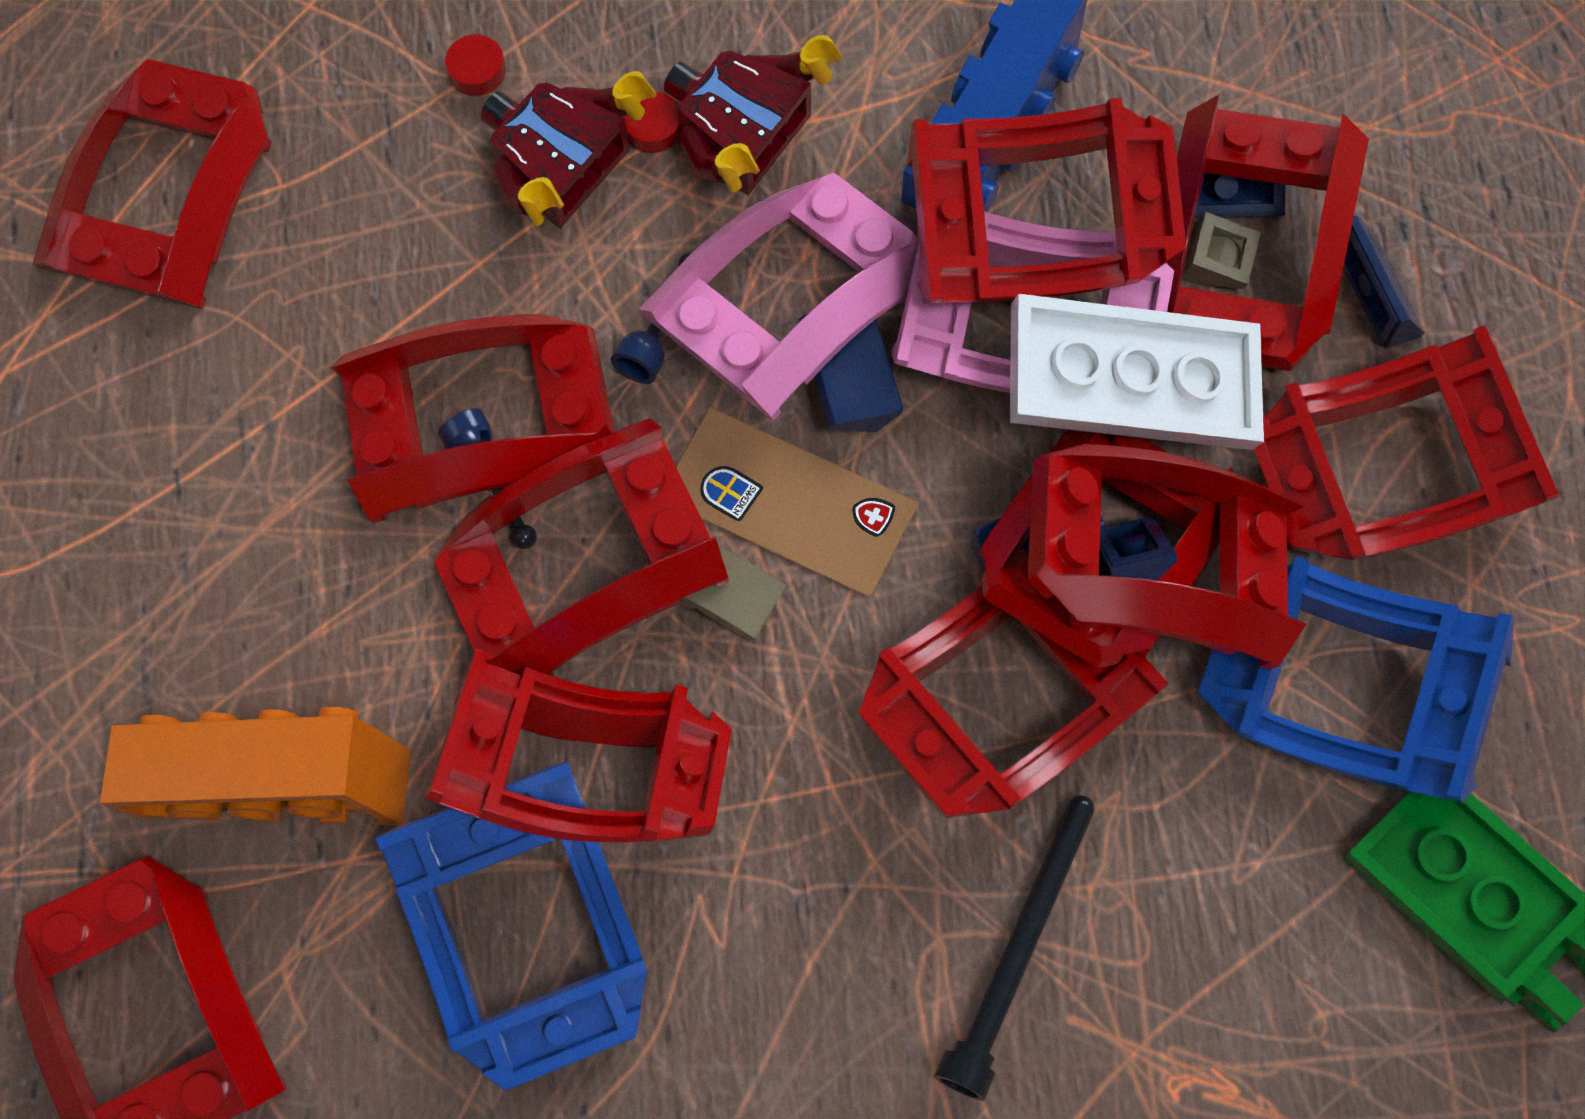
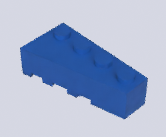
M1015 0L1011 7L1000 2L988 22L990 30L981 49V60L972 55L968 57L959 73L952 92L951 102L955 104L952 108L942 103L930 124H960L963 119L1009 118L1050 114L1056 100V95L1053 94L1054 90L1061 80L1069 83L1073 79L1084 56V51L1078 48L1087 0ZM1018 164L980 166L985 212H988L997 195L999 185L995 182L1002 171L1006 169L1012 172ZM906 165L903 170L901 201L916 208L913 167H907Z

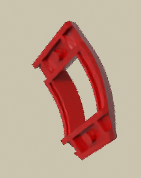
M146 59L104 99L74 145L54 191L33 265L204 309L207 298L203 296L211 264H217L230 220L249 175L263 151L269 152L272 143L268 139L261 113L264 112L258 91L242 81ZM127 118L215 139L195 176L173 237L83 214L103 159Z
M1219 95L1187 112L1176 156L1187 248L1167 262L1174 270L1167 312L1260 324L1261 366L1291 371L1308 355L1309 349L1325 334L1330 335L1369 138L1343 112L1340 127L1221 110L1218 109ZM1205 172L1326 191L1303 306L1181 286Z
M1110 98L1105 104L1043 115L963 119L960 124H927V119H914L912 123L907 167H913L922 278L917 286L928 303L1014 301L1018 294L1057 297L1135 284L1187 248L1173 127L1152 115L1144 119L1122 105V98ZM1106 149L1118 254L1053 264L989 267L980 166L1036 162Z
M543 314L504 315L431 326L344 354L330 367L342 377L357 476L347 480L368 519L373 523L386 520L385 514L412 505L421 509L453 498L507 487L547 462L615 432L594 329L587 324ZM530 344L547 435L473 443L422 455L408 367L474 350Z
M1486 325L1473 329L1474 334L1441 347H1437L1435 344L1362 371L1309 384L1298 385V382L1285 386L1286 392L1267 416L1265 412L1263 413L1264 442L1255 448L1254 451L1268 487L1304 505V507L1287 515V537L1293 550L1357 560L1443 539L1559 498V493ZM1440 391L1481 490L1405 515L1354 526L1316 427L1396 407Z
M651 418L569 451L508 485L470 512L433 560L473 652L475 653L476 648L488 652L486 662L517 674H522L525 667L554 676L553 671L612 635L682 603V598L714 584L716 587H720L729 583V577L716 537L711 538L662 439V428ZM606 473L649 565L591 593L534 628L493 538V534L545 501Z
M1069 429L1048 452L1052 453L1082 444H1095L1168 453L1151 443L1147 438ZM1232 466L1228 469V471L1233 472ZM1032 473L978 553L979 556L984 558L985 571L981 577L983 598L1096 668L1119 664L1123 656L1129 653L1138 652L1146 657L1160 634L1108 626L1087 625L1081 629L1070 626V612L1054 595L1046 600L1027 579L1029 552L1021 547L1030 535ZM1102 477V481L1186 530L1174 547L1178 561L1157 581L1192 586L1220 544V504L1194 494L1160 485Z
M1082 444L1048 453L1033 460L1027 579L1046 600L1055 595L1070 612L1069 625L1078 629L1087 625L1156 633L1196 643L1228 655L1240 651L1260 659V667L1271 670L1280 666L1307 625L1288 617L1287 515L1304 507V505L1278 491L1218 466L1175 454L1095 444ZM1102 477L1160 485L1219 503L1220 592L1163 581L1100 576L1099 549Z
M981 585L919 632L893 648L888 646L879 654L875 671L859 711V717L866 728L938 812L945 818L1012 809L1103 741L1164 690L1169 683L1138 652L1125 654L1119 664L1096 668L1018 620L1092 704L1048 740L1000 774L920 683L921 680L956 658L1010 616V614L983 598Z
M476 648L454 704L456 706L431 782L423 799L511 830L561 840L597 843H639L704 837L711 833L715 826L732 729L713 711L707 719L686 699L688 688L676 684L672 692H624L581 685L525 667L522 675L486 662L489 653ZM523 729L560 740L625 747L657 746L643 811H601L576 808L527 797L504 789L520 730Z
M151 855L138 859L22 916L13 981L37 1062L61 1119H230L246 1110L247 1112L287 1089L282 1076L278 1075L262 1041L264 1037L228 959L207 902L209 898L204 888L201 889L173 872L172 868ZM167 921L185 974L216 1047L98 1105L67 1031L51 977Z

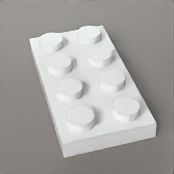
M1018 294L1011 303L1010 423L1254 450L1264 442L1260 324Z

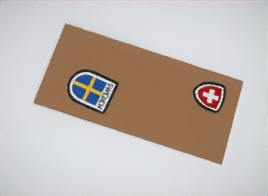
M711 407L707 410L676 466L702 520L870 598L920 503Z

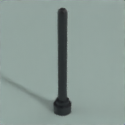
M1078 795L1069 802L965 1041L958 1040L953 1051H944L934 1074V1078L962 1095L984 1101L996 1075L991 1070L995 1058L989 1053L1094 814V803L1087 796Z

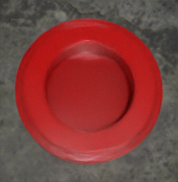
M478 34L464 36L455 41L446 53L445 65L450 81L462 93L468 95L487 94L495 90L505 77L506 65L502 50L497 42L487 36Z
M655 91L657 95L654 98H646L640 102L645 109V114L641 120L634 121L629 115L622 116L625 118L629 143L643 152L656 153L667 150L680 137L677 116L679 106L672 97Z

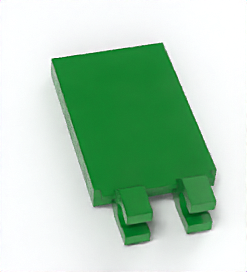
M1409 792L1345 857L1344 860L1500 1004L1507 1000L1514 1007L1521 1000L1525 1009L1553 1033L1561 1026L1563 1027L1584 1006L1549 970L1566 953L1570 963L1585 975V893L1472 793L1463 803Z

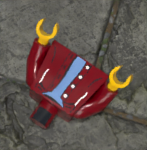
M816 36L806 42L800 52L786 55L747 54L743 56L730 50L721 52L704 74L681 61L672 67L665 79L663 90L666 94L681 102L677 110L680 132L679 144L696 178L704 181L726 183L732 193L740 190L746 195H750L810 118L811 83L808 81L814 78L819 84H828L833 77V72L827 64L835 61L840 62L843 58L829 36Z
M638 71L629 72L623 75L615 83L614 87L604 89L564 87L561 89L547 82L537 84L520 104L501 91L493 93L482 108L481 120L495 130L489 141L495 160L491 173L505 208L512 212L529 216L535 226H540L545 222L541 214L543 213L555 226L561 229L630 151L626 122L622 116L629 115L634 121L641 120L645 114V109L640 102L646 98H654L657 95L642 73Z

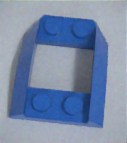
M1295 556L1293 564L1287 565L1288 617L1297 620L1299 611L1302 610L1361 633L1431 651L1402 752L1335 736L1268 712L1283 661L1279 667L1268 670L1260 667V659L1240 651L1228 655L1212 649L1198 690L1200 696L1242 738L1300 761L1360 780L1463 803L1477 787L1473 775L1504 665L1511 666L1513 616L1498 613V617L1463 612L1460 611L1458 605L1421 599L1363 584L1313 566L1309 563L1308 558Z
M568 762L538 769L536 773L504 786L506 790L527 797L586 809ZM450 808L442 809L414 821L409 820L375 838L380 851L383 852L394 880L395 890L422 958L442 1016L452 1053L456 1051L481 1069L484 1076L506 1091L636 1037L648 970L599 843L561 840L609 969L484 1019L438 886L556 839L511 830Z

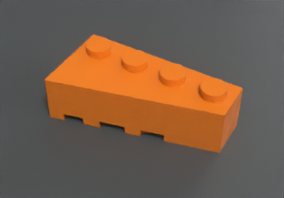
M343 707L321 708L318 711V717H299L293 712L269 709L259 711L257 719L239 720L238 717L226 713L204 712L198 715V722H180L176 718L164 715H143L140 717L139 724L111 725L100 803L135 818L221 820L222 808H227L226 813L233 817L255 820L256 822H281L284 809L295 816L319 819L318 821L323 824H348L349 811L365 812L377 818L379 825L399 826L404 823L411 749L359 719V712Z

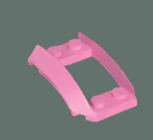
M832 173L779 191L730 220L693 251L639 308V311L646 319L769 419L774 421L781 414V405L802 383L807 385L858 333L897 304L905 305L919 239L913 231L836 173ZM790 219L859 273L825 298L779 342L711 288L708 283L751 243L776 225Z
M984 211L989 265L1015 267L1053 264L1118 254L1115 232L1055 228L1014 220ZM918 243L898 338L891 349L893 362L964 384L1010 393L1009 359L962 348L972 302L928 303L917 284L922 278L920 243ZM1165 263L1138 283L1103 289L1100 304L1167 312L1174 270Z

